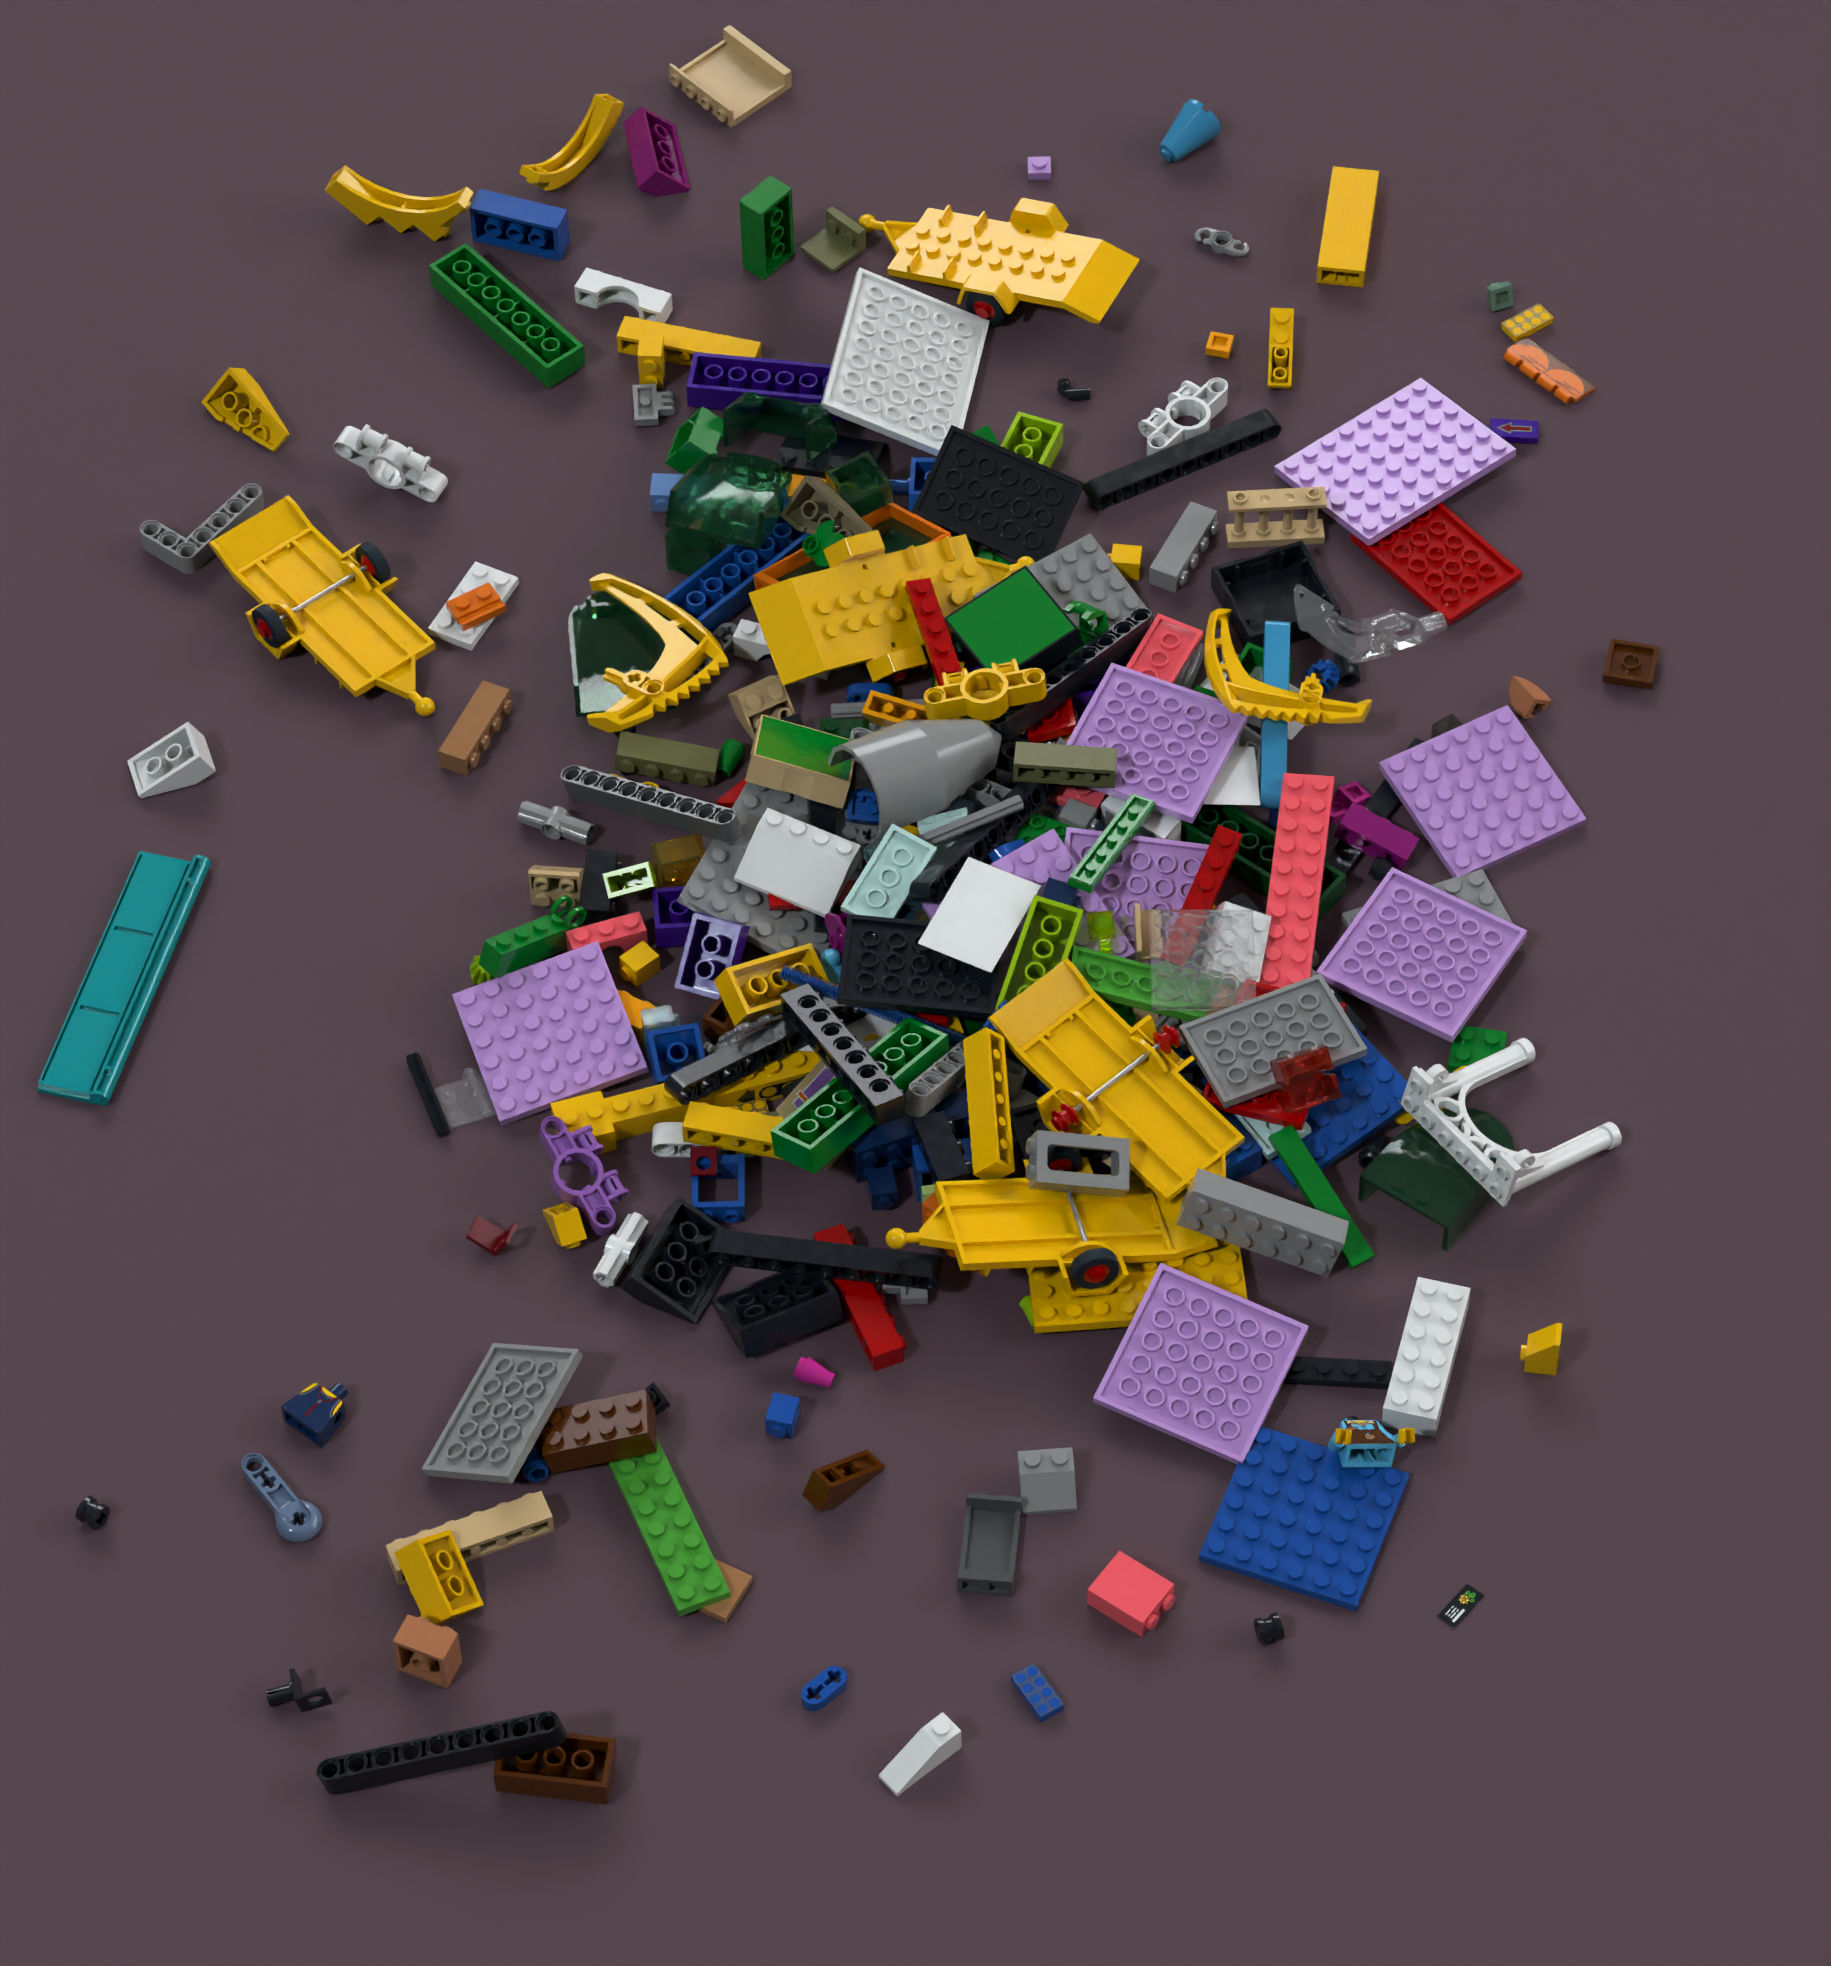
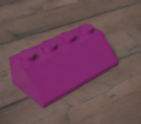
M641 106L623 122L638 188L642 192H647L654 197L688 192L690 185L675 125Z

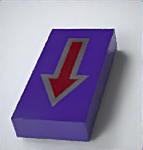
M1490 418V430L1506 442L1538 443V421Z

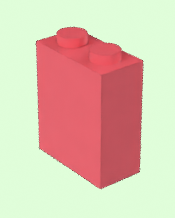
M1121 1551L1115 1555L1087 1589L1088 1605L1140 1637H1143L1148 1629L1151 1631L1155 1628L1161 1613L1164 1610L1168 1611L1175 1601L1174 1583Z

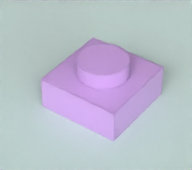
M1051 156L1027 157L1028 180H1051Z

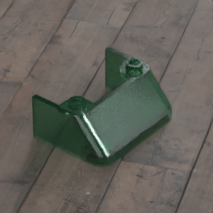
M750 391L743 393L742 396L723 409L724 446L731 445L749 429L806 439V460L811 461L838 439V426L828 410L822 409V404L820 403L807 404L761 396L757 395L756 392Z

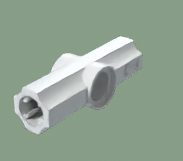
M636 1212L628 1214L617 1234H612L608 1238L604 1255L593 1272V1279L601 1286L607 1288L614 1286L625 1266L633 1263L637 1255L638 1244L649 1227V1221L643 1215Z

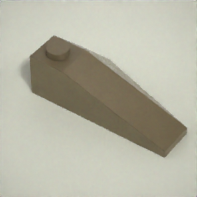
M805 475L780 514L796 530L811 535L815 534L820 524L829 520L834 521V532L844 535L845 538L873 531L852 507L820 477Z

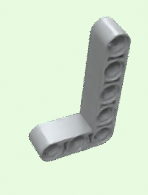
M255 483L244 485L187 538L158 521H144L139 528L143 549L182 573L193 574L216 555L209 542L264 510L262 489Z
M963 1041L959 1042L909 1084L906 1093V1114L913 1117L926 1115L966 1081ZM1006 1058L1009 1097L1015 1098L1021 1094L1026 1069Z

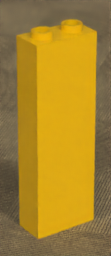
M1333 166L1317 266V283L1353 287L1364 286L1378 191L1379 171Z

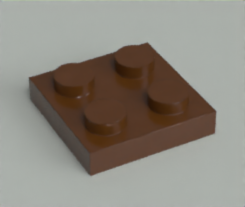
M1611 638L1602 682L1652 690L1660 646Z

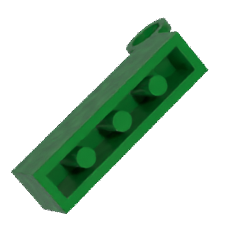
M563 895L553 903L550 910L551 914L486 939L478 964L496 979L567 950L566 931L578 928L584 922L587 912L581 906L575 907L569 912L573 900L568 895ZM567 901L565 907L557 913L559 906ZM568 913V915L565 918V921H563L561 918ZM580 913L579 918L571 924L573 917Z

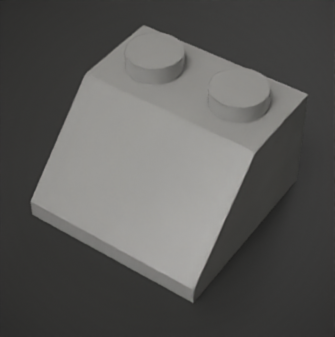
M1072 1447L1017 1451L1022 1515L1077 1511Z

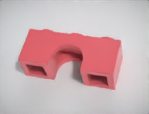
M639 911L566 931L568 952L598 941L601 951L611 946H619L623 954L641 941L648 945L647 929Z

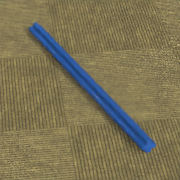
M784 964L779 979L781 978V980L791 984L799 985V987L808 983L815 992L818 991L821 995L837 1001L839 985L837 988L836 984L833 987V983L830 986V982L828 984L827 981L824 983V980L821 982V978L818 981V977L815 980V976L812 978V975L809 977V974L806 976V973L802 975L803 971L800 973V970L797 972V969L794 971V968L790 970L791 967L787 969L788 965L785 967ZM853 1007L860 1008V1011L863 1010V1012L866 1011L869 1014L872 1013V1015L878 1016V1018L887 1019V1021L896 1023V1025L900 1024L907 1017H912V1014L910 1016L909 1013L905 1015L906 1012L903 1013V1011L900 1012L899 1010L896 1012V1010ZM918 1016L914 1019L948 1034L950 1046L954 1045L955 1047L967 1036L965 1035L963 1038L964 1034H962L960 1037V1033L957 1036V1032L954 1034V1030L952 1033L951 1029L948 1032V1028L945 1031V1027L943 1029L942 1026L939 1028V1025L936 1027V1023L933 1026V1022L930 1024V1021L928 1023L927 1020L924 1022V1019L921 1021V1017L918 1020ZM1007 1052L1006 1058L1023 1067L1025 1066L1017 1057L1015 1058V1054L1012 1056V1053L1009 1055V1052Z

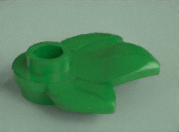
M833 520L825 521L818 526L814 535H809L804 539L802 547L805 554L814 559L818 566L830 567L823 549L844 539L845 536L834 532Z

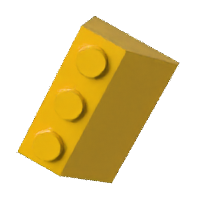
M451 1530L418 1539L394 1552L398 1565L409 1585L410 1592L414 1596L421 1612V1617L426 1618L430 1623L440 1625L484 1605Z

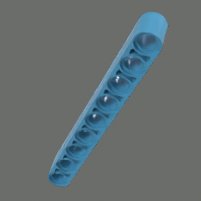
M1265 621L1263 683L1289 691L1290 622ZM1263 718L1261 720L1259 808L1279 809L1283 775L1287 772L1288 722L1282 719L1274 721L1270 718Z

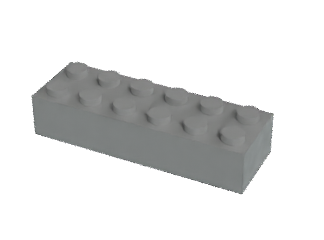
M1198 1168L1182 1200L1176 1225L1328 1277L1345 1244L1349 1221Z

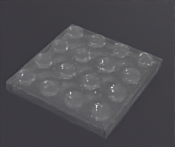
M1149 909L1151 1010H1223L1256 997L1253 910Z

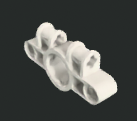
M1216 377L1210 379L1202 387H1199L1191 381L1185 380L1176 392L1168 395L1169 404L1166 406L1165 411L1160 408H1154L1146 420H1141L1138 423V429L1147 438V456L1210 431V420L1227 405V381ZM1181 416H1193L1201 421L1194 426H1182L1173 420Z
M368 424L363 427L362 431L352 426H346L333 444V449L339 456L366 469L369 476L375 482L386 488H402L427 502L434 503L448 484V479L444 474L429 466L431 457H424L414 452L412 447L406 448L401 443L388 439L389 435H382L370 429Z

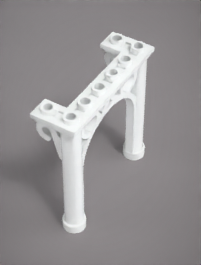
M1520 1038L1512 1042L1509 1047L1450 1074L1441 1064L1433 1065L1426 1072L1417 1066L1413 1067L1400 1103L1503 1207L1508 1204L1512 1194L1605 1149L1611 1150L1619 1146L1622 1141L1619 1128L1612 1122H1606L1548 1151L1532 1154L1527 1149L1516 1152L1502 1147L1477 1129L1467 1113L1465 1097L1473 1089L1533 1062L1536 1056L1535 1049L1526 1038ZM1459 1093L1457 1100L1449 1098ZM1440 1108H1446L1457 1113V1117L1446 1116ZM1489 1158H1497L1495 1164Z

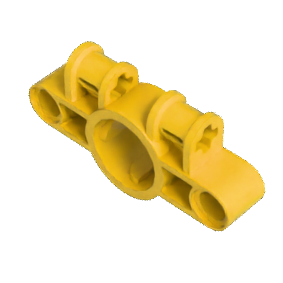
M1016 658L1007 663H991V669H977L969 674L967 668H963L961 672L951 674L943 672L941 673L943 686L933 687L925 691L924 704L926 716L930 720L950 719L966 715L983 721L993 720L1002 716L1011 706L1044 699L1047 695L1045 673L1039 668L1019 670ZM982 689H992L1000 692L997 696L987 700L971 697L972 694Z

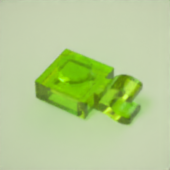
M1112 910L1086 913L1089 940H1097L1099 952L1110 954L1111 946L1109 939L1116 936Z

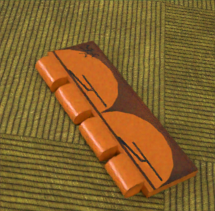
M1527 336L1508 347L1503 356L1504 360L1515 368L1519 367V371L1533 381L1536 380V383L1548 392H1554V396L1566 405L1570 404L1572 400L1575 403L1595 390L1596 386Z

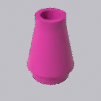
M801 1357L793 1374L794 1377L798 1378L799 1382L823 1386L828 1389L835 1378L834 1373L810 1357L808 1359Z

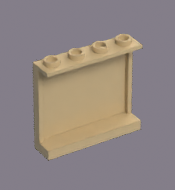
M729 25L723 29L724 40L680 69L671 63L669 65V79L673 86L681 89L689 98L694 99L705 110L714 114L719 121L726 123L732 128L792 88V72Z

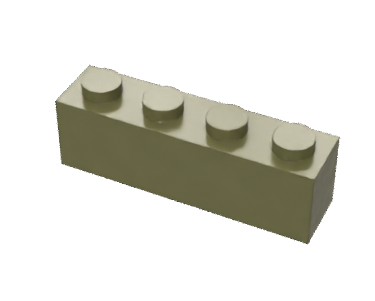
M620 731L614 770L712 788L719 749Z
M1016 741L1013 781L1115 788L1118 749Z

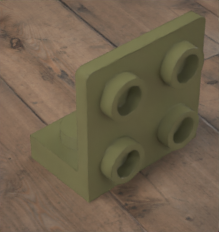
M831 206L826 210V228L802 244L801 251L833 273L866 249L865 228L834 206Z

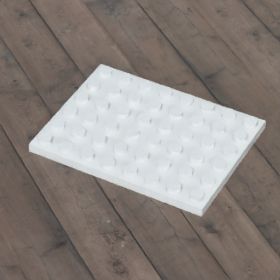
M859 267L854 279L820 409L937 456L951 425L960 429L964 427L990 321Z

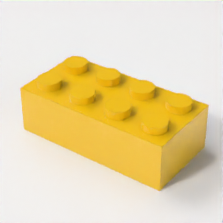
M812 943L728 967L714 980L735 1027L783 1012L780 994L799 987V985L797 986L796 984L781 980V978L779 979L784 964L785 967L788 965L787 969L791 967L790 970L794 968V971L795 969H797V972L800 970V973L803 971L802 975L806 973V976L807 974H809V977L812 975V978L815 976V980L818 977V981L821 978V982L824 980V983L825 981H827V984L829 983Z

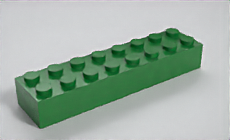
M464 243L429 265L431 286L547 388L552 387L586 365L584 345L468 244Z
M907 1017L868 1049L874 1061H879L885 1074L891 1075L897 1088H902L906 1094L909 1084L949 1052L950 1047L948 1034ZM835 1077L771 1130L774 1155L815 1174L874 1124V1121Z

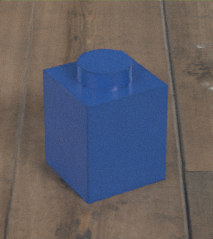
M773 1392L765 1417L766 1434L776 1438H793L801 1413L799 1397Z

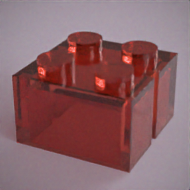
M1316 1045L1269 1061L1275 1083L1282 1085L1277 1090L1284 1112L1296 1113L1342 1097L1336 1074H1322L1321 1070L1334 1069L1327 1046Z

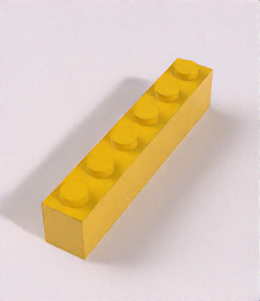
M624 316L616 335L617 351L635 356L638 354L639 335H663L665 361L691 366L694 352L762 358L761 342Z
M985 1027L963 1040L973 1175L983 1180L1001 1179L1015 1171L1004 1036Z

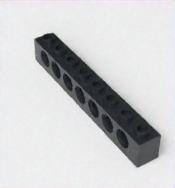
M807 983L780 994L782 1011L785 1018L878 1127L906 1115L905 1104L907 1103V1097L903 1089L897 1088L891 1075L885 1074L879 1061L873 1060L867 1047L861 1046L855 1033L849 1032L844 1021L836 1017L833 1008L824 1003L818 991L815 992Z

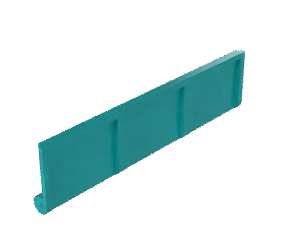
M139 851L40 1076L38 1092L101 1106L108 1105L210 868L211 861L207 857L195 855L192 861H186Z

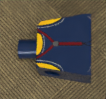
M338 1382L329 1390L319 1383H313L281 1406L283 1420L322 1449L345 1419V1406L342 1399L348 1395V1391Z

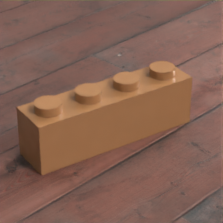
M486 681L481 682L438 750L440 767L467 776L470 770L477 766L480 754L488 748L494 732H498L505 714L508 715L512 709L513 702L510 699V689Z

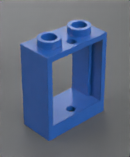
M745 1154L717 1155V1176L692 1177L691 1205L715 1222H745ZM700 1158L697 1160L696 1166L701 1170H705L711 1166V1161L708 1158ZM738 1178V1201L699 1202V1179Z

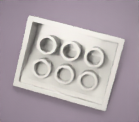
M767 808L753 833L734 876V881L763 893H770L795 906L825 917L834 908L844 887L855 871L859 862L861 845Z

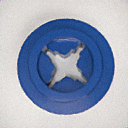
M1320 659L1317 664L1311 663L1309 670H1304L1305 677H1311V673H1315L1318 679L1317 674H1322L1324 681L1322 682L1320 679L1319 683L1323 686L1322 695L1330 692L1337 685L1340 678V670L1331 660L1323 661Z

